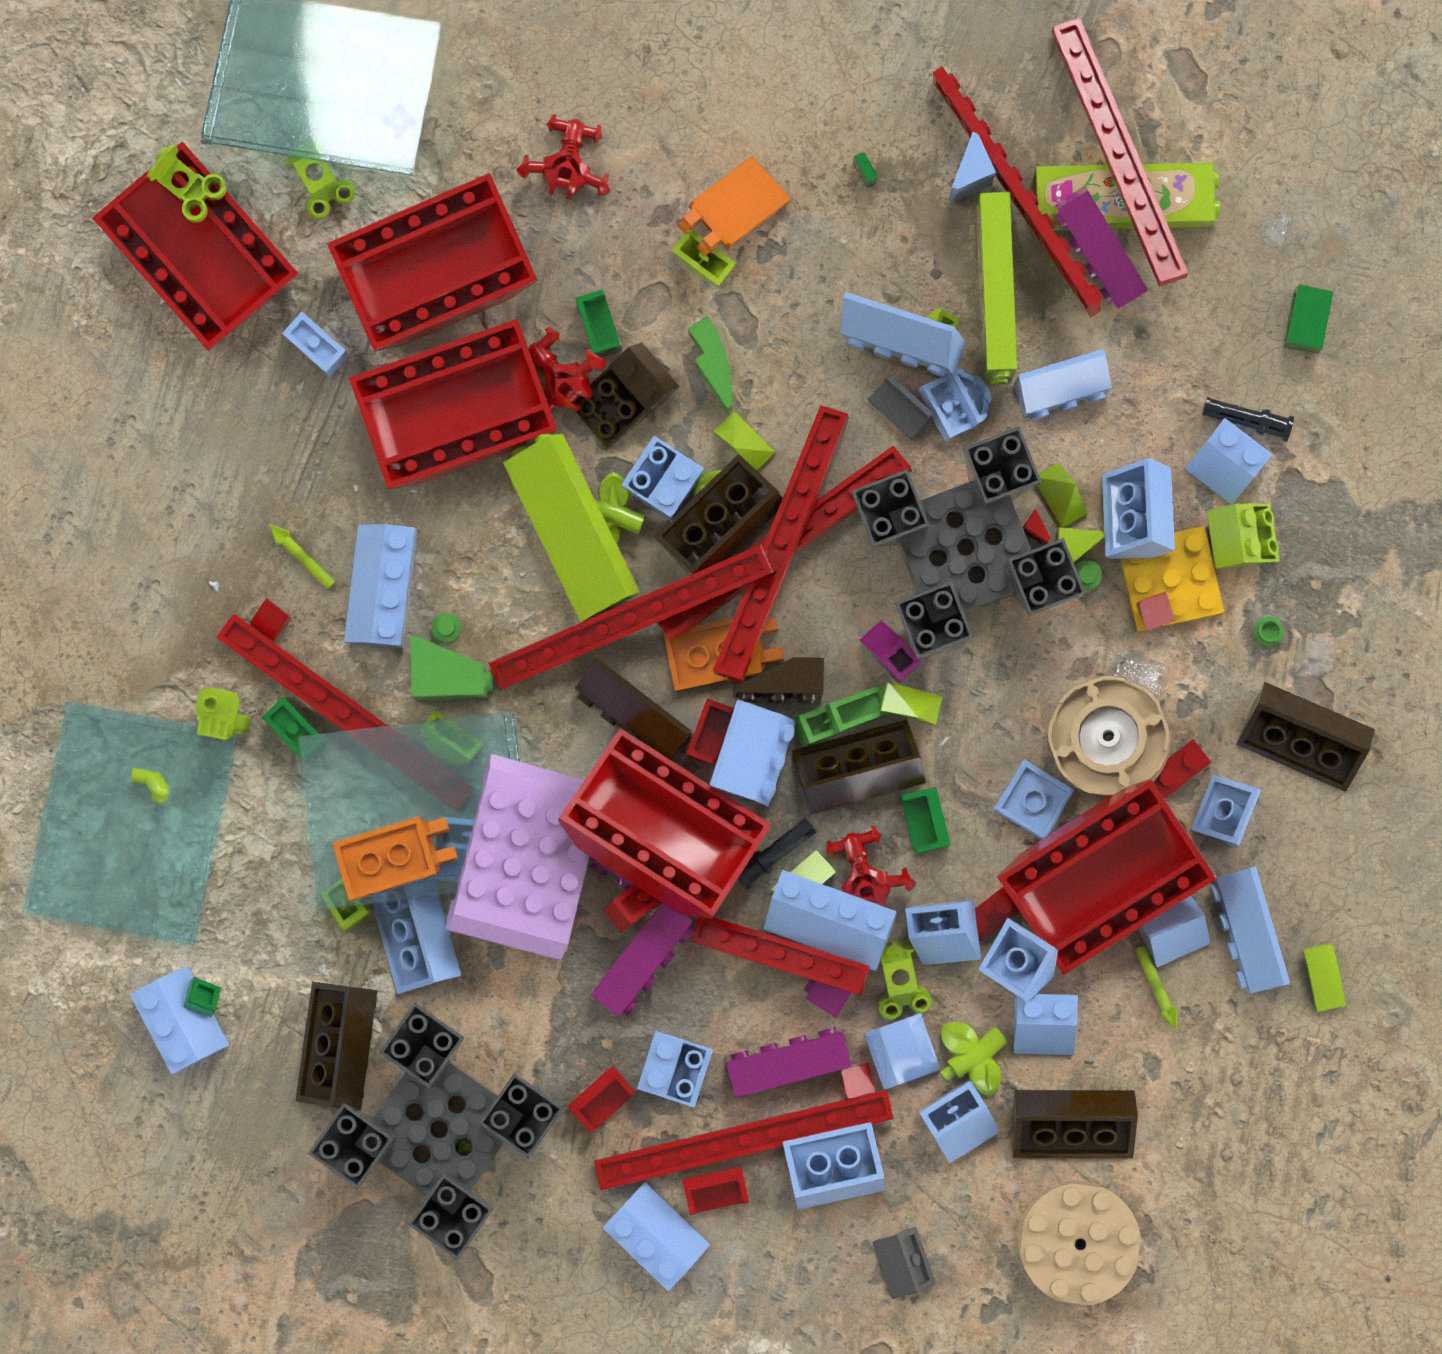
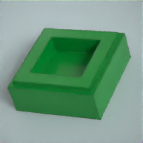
M865 152L855 155L853 157V165L866 188H869L876 184L878 175Z
M193 977L189 983L183 1007L212 1017L216 1011L221 987Z

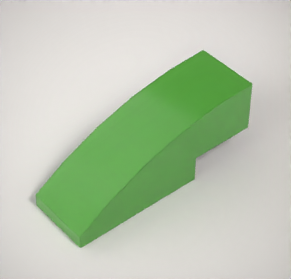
M706 316L688 328L689 336L702 354L694 359V362L728 413L732 410L730 368L718 332L710 318Z
M881 685L829 703L824 707L794 718L793 720L796 721L794 728L802 748L889 714L879 711L884 693Z

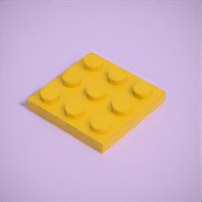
M1205 526L1174 532L1175 551L1154 558H1119L1136 632L1146 630L1136 603L1165 591L1175 621L1160 627L1225 613Z

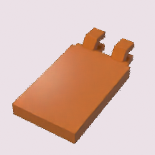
M751 156L692 200L688 206L691 211L682 217V221L677 227L684 234H687L702 222L711 233L702 239V243L698 245L697 249L706 256L721 244L727 250L785 207L791 198Z
M734 618L694 626L672 643L663 633L676 692L731 680L715 675L713 668ZM770 618L767 620L762 634L779 631L777 620ZM760 639L745 677L763 673V670L767 669L766 663L785 660L783 648L776 647L763 650Z
M417 816L333 842V848L349 901H355L436 876L437 872L441 871L440 865L458 861V855L454 846L435 851L431 837L450 832L447 819L444 817L427 822L426 819L421 820V817Z

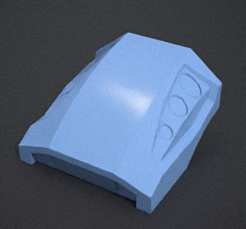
M921 1013L864 1033L884 1090L940 1070Z

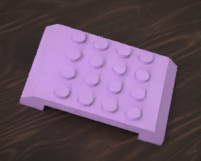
M494 754L488 755L481 781L483 787L455 899L451 901L444 930L555 960L562 959L569 943L589 855L576 847L558 819L584 780Z

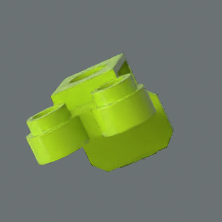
M320 141L313 142L304 149L302 146L296 147L287 153L288 159L284 161L286 166L293 164L311 196L307 199L305 208L314 219H322L328 215L330 211L329 201L333 198L340 204H347L355 197V188L350 181L346 179L336 180L319 151V148L322 146ZM312 163L321 165L323 168L322 177L318 180H310L306 176L308 165ZM343 187L349 189V194L345 198L340 197L338 194L339 190ZM320 202L324 205V209L316 213L313 211V206L315 203Z
M175 144L170 147L165 146L155 158L157 162L148 171L147 177L150 181L156 179L184 202L182 212L187 220L193 223L201 222L206 218L208 212L207 206L204 203L205 199L218 200L222 198L227 190L226 183L217 174H209L203 178L201 175L194 173L176 157L179 149ZM184 172L188 175L189 182L184 188H176L172 185L171 179L175 173ZM219 184L220 190L217 193H211V185ZM193 207H200L201 212L199 215H191Z
M205 687L198 692L195 707L197 712L196 719L199 720L198 735L228 740L233 737V733L245 734V730L249 729L251 717L238 714L240 699L235 692L213 687Z
M910 940L887 941L881 957L887 993L879 998L878 1009L881 1016L888 1020L898 1018L905 1005H909L910 1009L916 1013H924L932 1005L930 992L925 987L917 986L911 953L915 949ZM902 969L907 971L909 974L907 982L893 983L892 974L896 970ZM919 999L925 1000L923 1005L917 1006L915 1004ZM893 1005L896 1007L892 1012L886 1011L888 1006Z

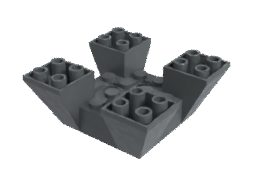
M1020 426L963 448L968 483L920 501L907 469L851 491L872 546L898 545L916 590V595L895 602L916 659L973 638L965 614L1002 599L1014 596L1026 613L1031 616L1086 595L1064 538L1031 550L1012 500L1041 483ZM957 515L962 521V526L959 528L949 527L946 517ZM990 531L997 533L1000 537V543L998 545L988 544L985 540V534ZM961 542H967L971 545L973 553L969 556H963L958 552L957 545ZM932 553H940L945 558V564L936 567L930 563L929 556ZM974 569L979 570L983 574V582L979 584L972 583L968 578V572Z
M414 1002L379 1052L406 1071L374 1117L343 1103L308 1154L357 1189L380 1163L427 1196L408 1225L458 1260L493 1211V1208L473 1187L505 1142L529 1159L564 1107L516 1073L512 1075L498 1095L452 1062L465 1037ZM455 1095L461 1096L466 1102V1107L461 1113L454 1112L450 1107V1100ZM412 1103H418L423 1108V1116L420 1120H414L408 1114V1108ZM438 1120L444 1121L448 1126V1133L442 1138L437 1137L432 1130L433 1124ZM467 1138L472 1142L473 1150L469 1155H463L458 1152L457 1143L459 1139ZM420 1145L426 1146L430 1150L431 1156L427 1162H420L415 1156V1150Z

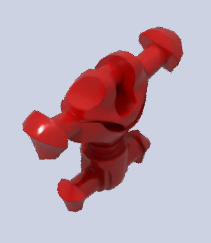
M553 114L546 125L549 132L555 130L565 133L560 141L562 150L554 155L544 157L543 162L529 161V155H524L523 162L516 169L518 175L526 179L529 173H542V178L547 185L548 195L551 196L554 195L555 187L568 190L566 199L571 200L574 194L582 189L585 184L598 189V196H606L610 193L608 185L609 174L605 173L603 178L591 174V168L583 162L578 154L579 149L583 147L581 138L593 139L597 143L603 138L602 127L599 124L597 128L585 126V123H582L579 119L568 121L556 119V114Z
M548 327L545 329L547 334L541 340L531 343L528 349L533 364L536 365L540 372L543 371L545 373L544 395L547 398L551 414L556 407H566L579 411L581 406L576 399L580 395L586 399H590L593 396L586 374L594 368L603 370L606 365V359L598 357L589 349L586 352L587 359L581 364L578 362L559 364L557 355L552 353L549 348L556 341H560V334Z
M870 826L871 831L862 834L848 833L843 840L834 843L830 839L827 840L826 854L833 859L836 854L846 851V861L853 868L851 875L848 876V880L841 886L842 892L875 904L878 903V905L887 908V897L891 892V888L903 886L909 892L915 887L916 882L911 878L906 867L902 869L901 875L888 876L887 871L883 872L868 865L867 859L869 854L865 851L864 845L873 842L879 844L882 836L875 826Z

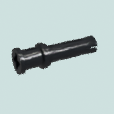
M1210 397L1206 398L1202 412L1203 416L1206 415L1221 420L1226 418L1231 423L1256 429L1259 435L1267 433L1281 437L1285 442H1288L1294 422V416L1291 415L1288 418L1272 414L1269 409H1262L1259 412L1211 399Z
M806 818L802 819L796 826L763 851H755L738 877L741 884L749 890L751 884L763 874L768 875L771 873L774 864L815 834L816 831Z

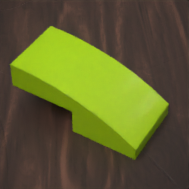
M1327 943L1302 949L1306 975L1310 980L1313 1005L1316 1012L1346 1006L1333 944Z

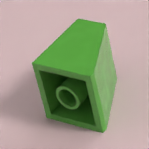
M410 636L412 697L416 701L488 699V692H493V675L491 671H487L484 664L417 636Z

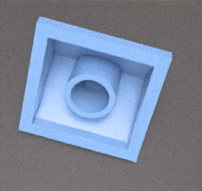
M974 132L971 135L948 198L949 201L955 202L992 185L996 171L979 135Z
M1212 775L1190 830L1230 847L1239 846L1261 790Z
M1191 896L1138 928L1155 968L1211 944L1205 915Z
M1007 918L978 970L1028 1002L1054 977L1058 949L1012 919Z

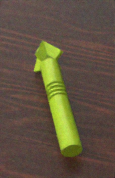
M269 524L277 545L281 544L296 557L327 590L335 584L336 581L289 536L290 532L288 530Z
M1146 946L1139 947L1134 951L1148 982L1151 983L1150 986L1152 985V991H1155L1154 995L1162 1010L1159 1015L1177 1029V1007L1172 1006L1165 988L1161 985L1162 982L1160 983V977Z

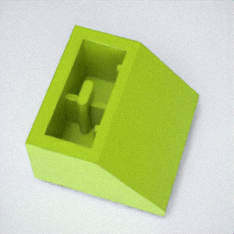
M1232 504L1207 510L1216 569H1235L1280 562L1278 555L1279 546L1276 541L1273 524L1274 515L1270 504Z

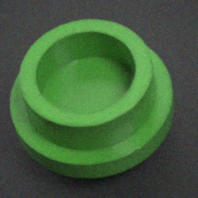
M1084 560L1075 566L1084 590H1091L1099 585L1102 579V571L1097 563Z
M441 613L432 621L431 630L437 640L452 642L460 635L461 623L454 614Z
M1272 616L1263 617L1255 624L1254 636L1260 644L1273 646L1282 640L1284 627L1277 618Z

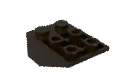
M641 342L628 347L590 384L593 396L590 399H586L580 395L576 401L581 406V409L575 412L604 446L609 449L664 403L680 386Z
M793 657L733 687V697H739V700L747 703H755L757 698H768V703H786L787 698H798V703L816 704L817 699H822L824 691V658Z

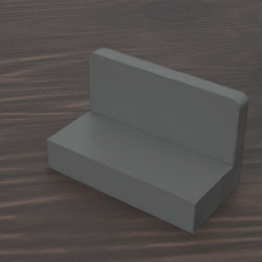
M891 374L885 377L884 382L868 398V402L911 440L929 422L933 415L929 408Z
M917 1227L873 1241L872 1244L892 1299L918 1293L936 1284Z

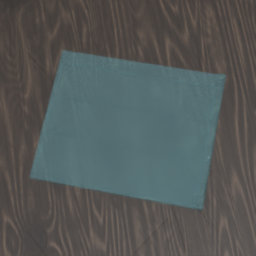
M230 0L201 132V143L225 145L413 176L441 23L302 0Z
M66 701L65 714L23 912L195 945L238 734L233 733L232 738L223 740L198 735V726ZM133 768L161 773L169 785L170 793L168 794V799L164 803H156L151 799L152 793L147 785L131 782Z
M514 711L298 737L319 910L456 893L483 787L481 781L487 757L489 754H494L520 762ZM420 816L421 820L426 819L427 822L444 817L447 819L450 832L431 837L435 851L454 846L458 855V861L440 865L441 871L437 872L436 876L355 901H349L333 848V842Z

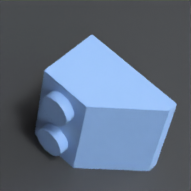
M1224 418L1184 470L1232 505L1271 457L1272 453Z
M1014 994L1013 1053L1073 1056L1077 1030L1078 995L1035 994L1026 1002Z

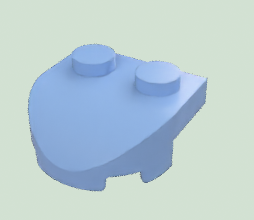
M957 369L955 376L947 374L918 389L926 407L933 412L932 418L945 442L973 429L988 415L987 411L988 405L991 402V395L987 385L979 376L973 377L964 373L963 369Z

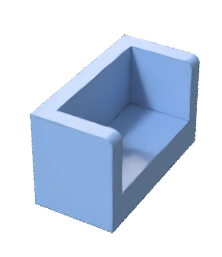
M303 312L282 333L289 343L296 346L322 369L329 378L349 358L347 351Z

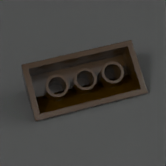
M738 454L653 537L680 567L691 575L732 557L777 513L782 496L770 482Z
M597 657L593 659L575 686V690L579 692L576 698L589 708L594 704L603 711L600 716L609 724L615 726L616 723H619L627 729V733L671 761L692 735L688 727Z
M1264 682L1253 702L1236 745L1346 792L1370 751L1375 729Z
M907 719L793 750L798 774L811 815L926 783L921 756Z
M312 981L295 1101L332 1108H340L345 1103L357 1110H361L378 990Z
M1014 1090L1012 1111L1013 1158H1133L1138 1121L1135 1090Z

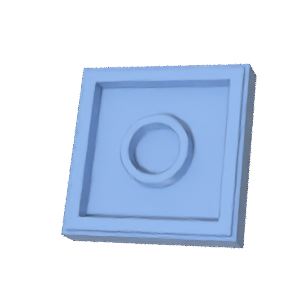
M1024 759L993 811L1042 840L1051 832L1075 790Z

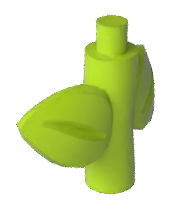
M611 472L601 482L598 489L599 500L595 501L617 544L621 533L620 527L640 535L646 515L626 507L631 493L621 486L624 478L615 472Z
M962 1022L944 1024L941 1027L942 1040L946 1049L954 1057L946 1061L948 1066L939 1072L942 1078L947 1082L954 1076L959 1079L968 1073L969 1080L976 1090L987 1096L995 1094L1001 1082V1069L998 1063L991 1057L1007 1044L1002 1033L997 1027H994L979 1040L973 1027Z

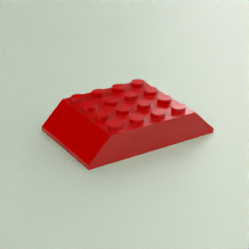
M183 141L177 145L179 150L176 157L178 160L203 178L211 174ZM147 171L92 217V219L191 333L210 351L298 276L299 273L227 191L218 200L206 198L204 201L208 209L206 218L201 222L193 223L187 220L182 212L184 202L156 179L150 181L147 177ZM177 172L172 176L171 182L176 188H184L188 184L189 178L186 173ZM213 184L210 187L211 193H217L220 190L219 184ZM197 206L191 209V215L197 216L201 212V208Z
M490 173L327 243L374 352L404 346L510 300L538 281Z
M518 319L349 377L388 490L418 485L510 453L519 447L530 446L535 443L534 439L539 435L552 434L557 431Z
M621 728L558 819L579 850L676 912L710 919L713 918L772 826V824Z
M1151 779L1125 787L1021 852L997 876L1036 936L1058 949L1056 965L1063 975L1217 880V877Z

